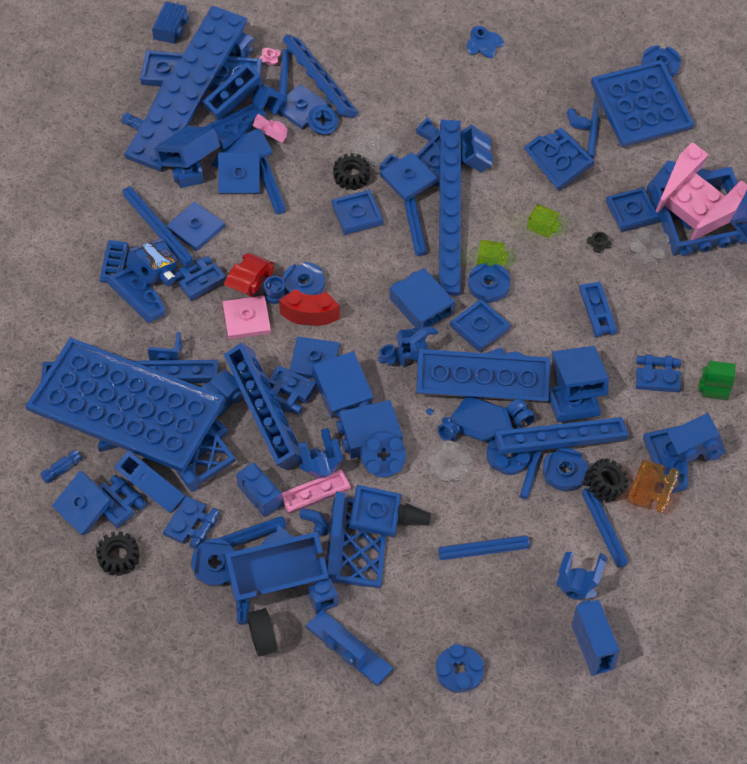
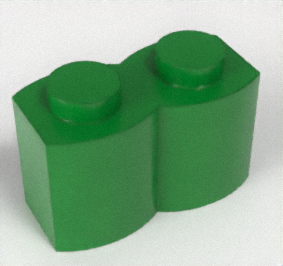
M708 361L707 366L702 368L701 378H699L698 391H702L701 397L728 401L735 380L736 364Z

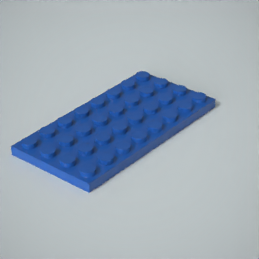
M70 337L29 399L26 409L184 473L226 400L222 395Z

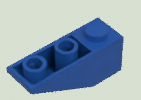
M130 450L125 453L114 467L169 513H172L186 497Z

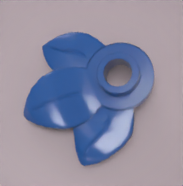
M483 26L472 28L470 32L471 38L467 42V50L470 55L480 52L487 58L494 57L496 47L504 46V41L500 35L495 32H489Z

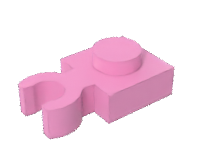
M257 114L253 126L264 130L265 134L283 143L288 131L285 125L279 121L274 122L271 119L268 121L263 116Z

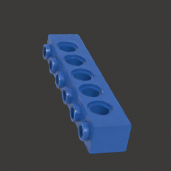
M243 343L238 344L226 352L224 357L276 465L289 470L303 462L298 449V441L253 349Z

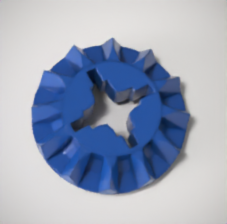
M317 105L310 109L307 121L309 128L311 127L314 133H320L323 136L331 134L336 130L338 116L332 108L325 105ZM321 115L323 120L327 121L324 126H322L321 121H318Z

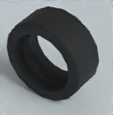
M263 608L247 613L249 630L258 657L277 652L276 637L267 609Z

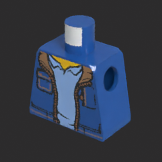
M162 238L130 249L126 265L148 284L162 281L166 286L174 284L176 277L173 274L177 260Z

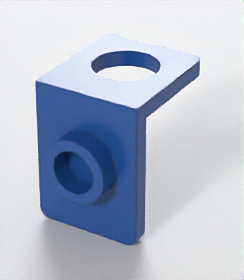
M177 332L174 349L149 347V360H179L182 345L181 332Z

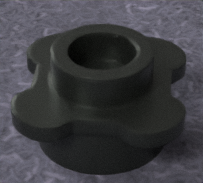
M601 231L595 232L592 237L587 238V243L593 247V251L596 253H600L603 249L610 248L612 242L608 240V235Z

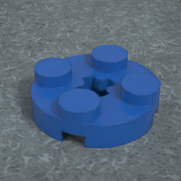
M655 45L644 51L641 65L663 60L671 77L678 73L681 58L673 48L666 46L665 49L660 48V45Z
M303 262V265L297 266L293 264L283 274L285 292L287 294L297 289L303 294L319 295L325 288L323 271L313 263ZM305 279L308 280V283L301 284L299 281H304Z
M487 263L477 265L471 270L469 275V291L475 298L482 299L486 303L501 300L508 294L510 289L509 273L505 268L494 264V266H487ZM486 280L488 282L494 281L492 285L485 284Z
M378 431L370 435L366 442L364 441L362 444L360 459L364 467L371 474L378 477H388L401 471L406 459V449L401 439L391 432ZM382 448L389 452V455L384 460L379 456L377 457V453H380Z
M493 437L489 441L486 458L488 464L494 470L496 469L505 475H515L521 473L528 466L531 460V451L514 453L512 458H508L507 455L499 454L495 438Z
M559 448L556 452L549 453L546 456L543 464V475L546 483L557 490H578L586 481L584 476L589 466L587 461L585 462L582 458V454L577 450ZM568 466V470L571 472L564 473L560 469Z
M217 538L208 539L194 550L191 567L198 581L208 586H221L229 582L223 555L234 552V549L227 541ZM214 556L218 557V561L222 563L216 569L208 564V560H212Z
M454 644L444 650L438 657L436 675L439 683L445 689L455 693L471 691L482 681L484 661L473 649L460 644ZM455 665H464L465 673H455Z

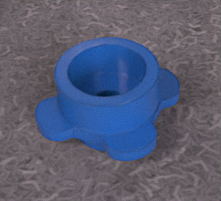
M393 344L383 346L379 351V363L385 362L388 365H393L398 360V348L396 349Z
M444 417L437 431L443 440H452L454 442L457 440L456 435L460 432V428L455 422L450 421L448 417Z

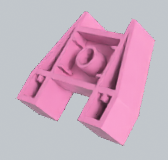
M693 142L679 155L656 208L658 213L666 206L695 229L690 238L692 241L730 223L747 191V184L741 180L725 196L696 174L703 167L709 154Z

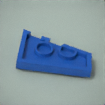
M130 268L108 277L107 284L147 323L164 316L166 309L156 291H153L150 284Z
M676 427L644 433L643 435L644 443L665 495L687 490L688 487L687 461L681 463L667 433Z

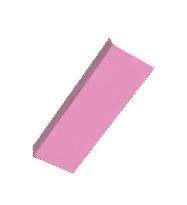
M341 469L329 476L315 479L282 492L281 500L289 515L302 508L332 498L336 492H347L351 490V486Z

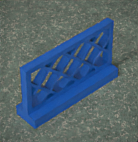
M210 427L205 437L214 438L213 447L202 446L201 442L194 459H191L184 473L175 470L191 493L199 489L200 484L236 462L233 454L212 427ZM200 450L211 452L209 461L198 460ZM215 453H224L228 457L222 462H213ZM196 466H208L207 472L198 477L195 473Z
M336 492L332 503L326 556V568L329 578L324 580L331 579L332 583L339 582L363 587L381 588L386 536L380 535L378 539L373 541L365 531L358 530L359 533L350 537L345 531V528L350 525L351 519L347 506H353L354 498L345 497V493ZM360 536H363L369 543L362 550L354 542ZM348 544L357 552L350 558L343 552V548ZM372 547L379 554L378 558L374 561H371L365 554ZM359 556L367 564L361 570L352 562ZM347 564L355 573L350 577L340 575L341 568ZM371 568L377 574L376 581L367 580L362 573Z

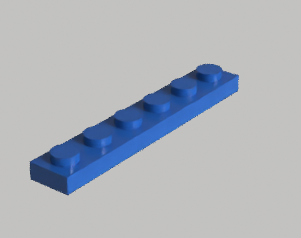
M286 34L282 40L287 45V50L296 56V61L307 70L306 74L316 81V86L327 95L326 99L336 106L338 114L343 117H356L359 113L303 42L295 36Z
M622 417L496 431L494 434L500 455L625 441L629 436Z

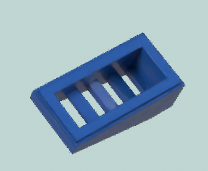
M108 241L100 282L107 283L108 277L111 276L107 275V272L118 273L125 269L130 251L127 242Z

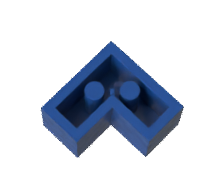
M709 413L667 432L681 463L692 461L700 454L703 455L705 461H713L726 453L720 434Z

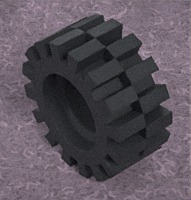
M350 153L349 157L347 154H344V158L338 157V161L336 160L333 165L335 183L337 185L340 184L342 189L346 186V190H349L350 187L356 190L357 186L359 189L363 188V184L366 186L367 181L370 179L369 162H366L365 157L361 159L359 154L354 157V153ZM347 169H356L359 171V173L356 175H348L345 174L344 171Z
M609 458L597 460L585 472L586 475L584 476V480H587L585 486L590 487L588 492L591 493L593 491L594 498L599 496V501L603 502L606 500V503L615 501L629 485L627 484L629 481L628 477H624L627 474L626 471L622 472L621 469L623 467L621 465L617 467L616 461L613 460L610 463ZM602 476H604L605 478H607V479L609 480L610 484L606 483V482L604 481V479L602 478Z
M119 531L117 536H115V532H111L110 538L107 534L103 536L104 541L100 539L98 542L99 546L96 547L100 568L102 567L105 573L108 571L109 575L112 576L114 573H117V576H121V572H125L126 575L129 573V569L133 571L135 564L138 565L140 558L135 538H131L128 533L124 536L122 531ZM115 548H123L127 551L126 557L121 560H112L109 554Z

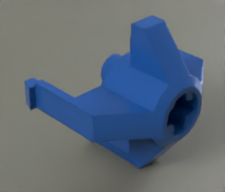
M423 327L420 330L416 328L400 330L396 336L399 364L405 368L412 359L418 361V350L427 349L425 341L427 336L438 335L439 332L434 327Z
M329 428L321 429L325 449L319 450V447L308 450L306 442L298 443V449L303 460L299 464L300 469L316 478H323L333 474L343 460L337 438L331 439Z
M565 552L556 583L558 587L569 598L575 600L596 597L597 592L594 588L599 585L607 557L603 553L599 554L594 571L580 568L571 569V560L574 553Z

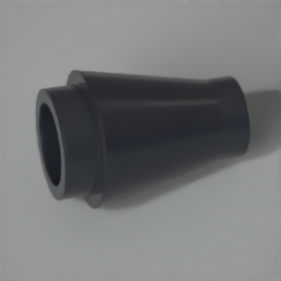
M405 503V505L400 504L397 522H400L401 525L429 526L431 512H426L408 503Z

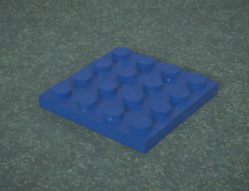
M663 60L592 77L590 81L621 148L689 130L694 126Z

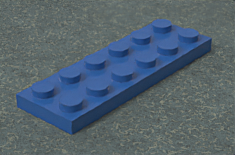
M146 50L140 78L141 85L161 86L164 80L168 81L184 53ZM228 56L209 90H216L247 62L261 75L262 59Z
M419 349L416 394L504 400L522 398L524 401L548 402L550 358Z

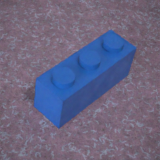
M247 62L203 100L206 110L216 120L227 116L250 96L258 85L261 86L263 84L261 75Z

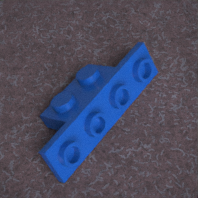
M321 610L306 625V628L322 640L330 650L339 654L348 665L353 666L376 686L393 670L392 666L325 611Z

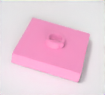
M265 295L222 301L228 339L271 334Z

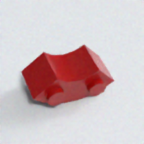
M246 253L242 256L244 260L240 264L235 263L224 285L252 297L258 291L260 284L273 274L274 262L253 253Z
M295 289L279 299L280 314L287 320L299 325L323 326L340 319V305L327 292L319 295H307Z

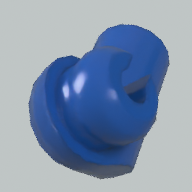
M574 108L567 110L566 114L571 127L580 130L591 128L592 122L590 119L578 116Z
M307 508L301 509L300 519L313 522L315 525L313 531H318L319 536H324L325 532H328L329 525L322 514Z

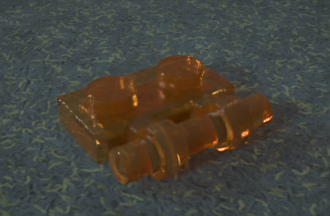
M642 460L627 502L646 509L651 508L653 501L658 502L655 511L664 514L666 506H669L672 500L670 496L673 488L677 487L679 481L677 477L680 471L671 468L669 475H665V467L663 465ZM664 483L665 485L662 493H656L659 484Z

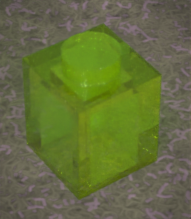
M536 204L528 217L527 230L550 238L552 233L556 234L561 224L558 221L559 212Z
M480 239L477 265L487 263V266H494V264L502 266V264H507L508 251H504L505 243Z

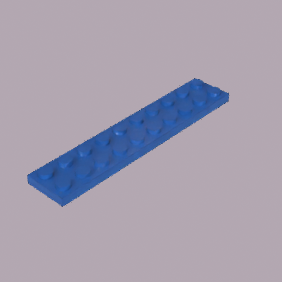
M213 5L211 6L124 153L126 159L162 172L165 166H160L154 147L189 125L247 25L246 17Z

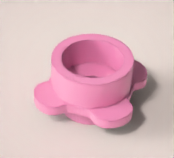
M264 48L262 49L263 54L259 59H262V63L266 65H275L278 63V56L281 55V52Z

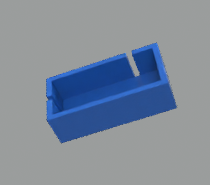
M318 531L224 554V563L234 602L257 596L256 591H258L259 595L329 578L324 557L316 559L315 556L323 552Z

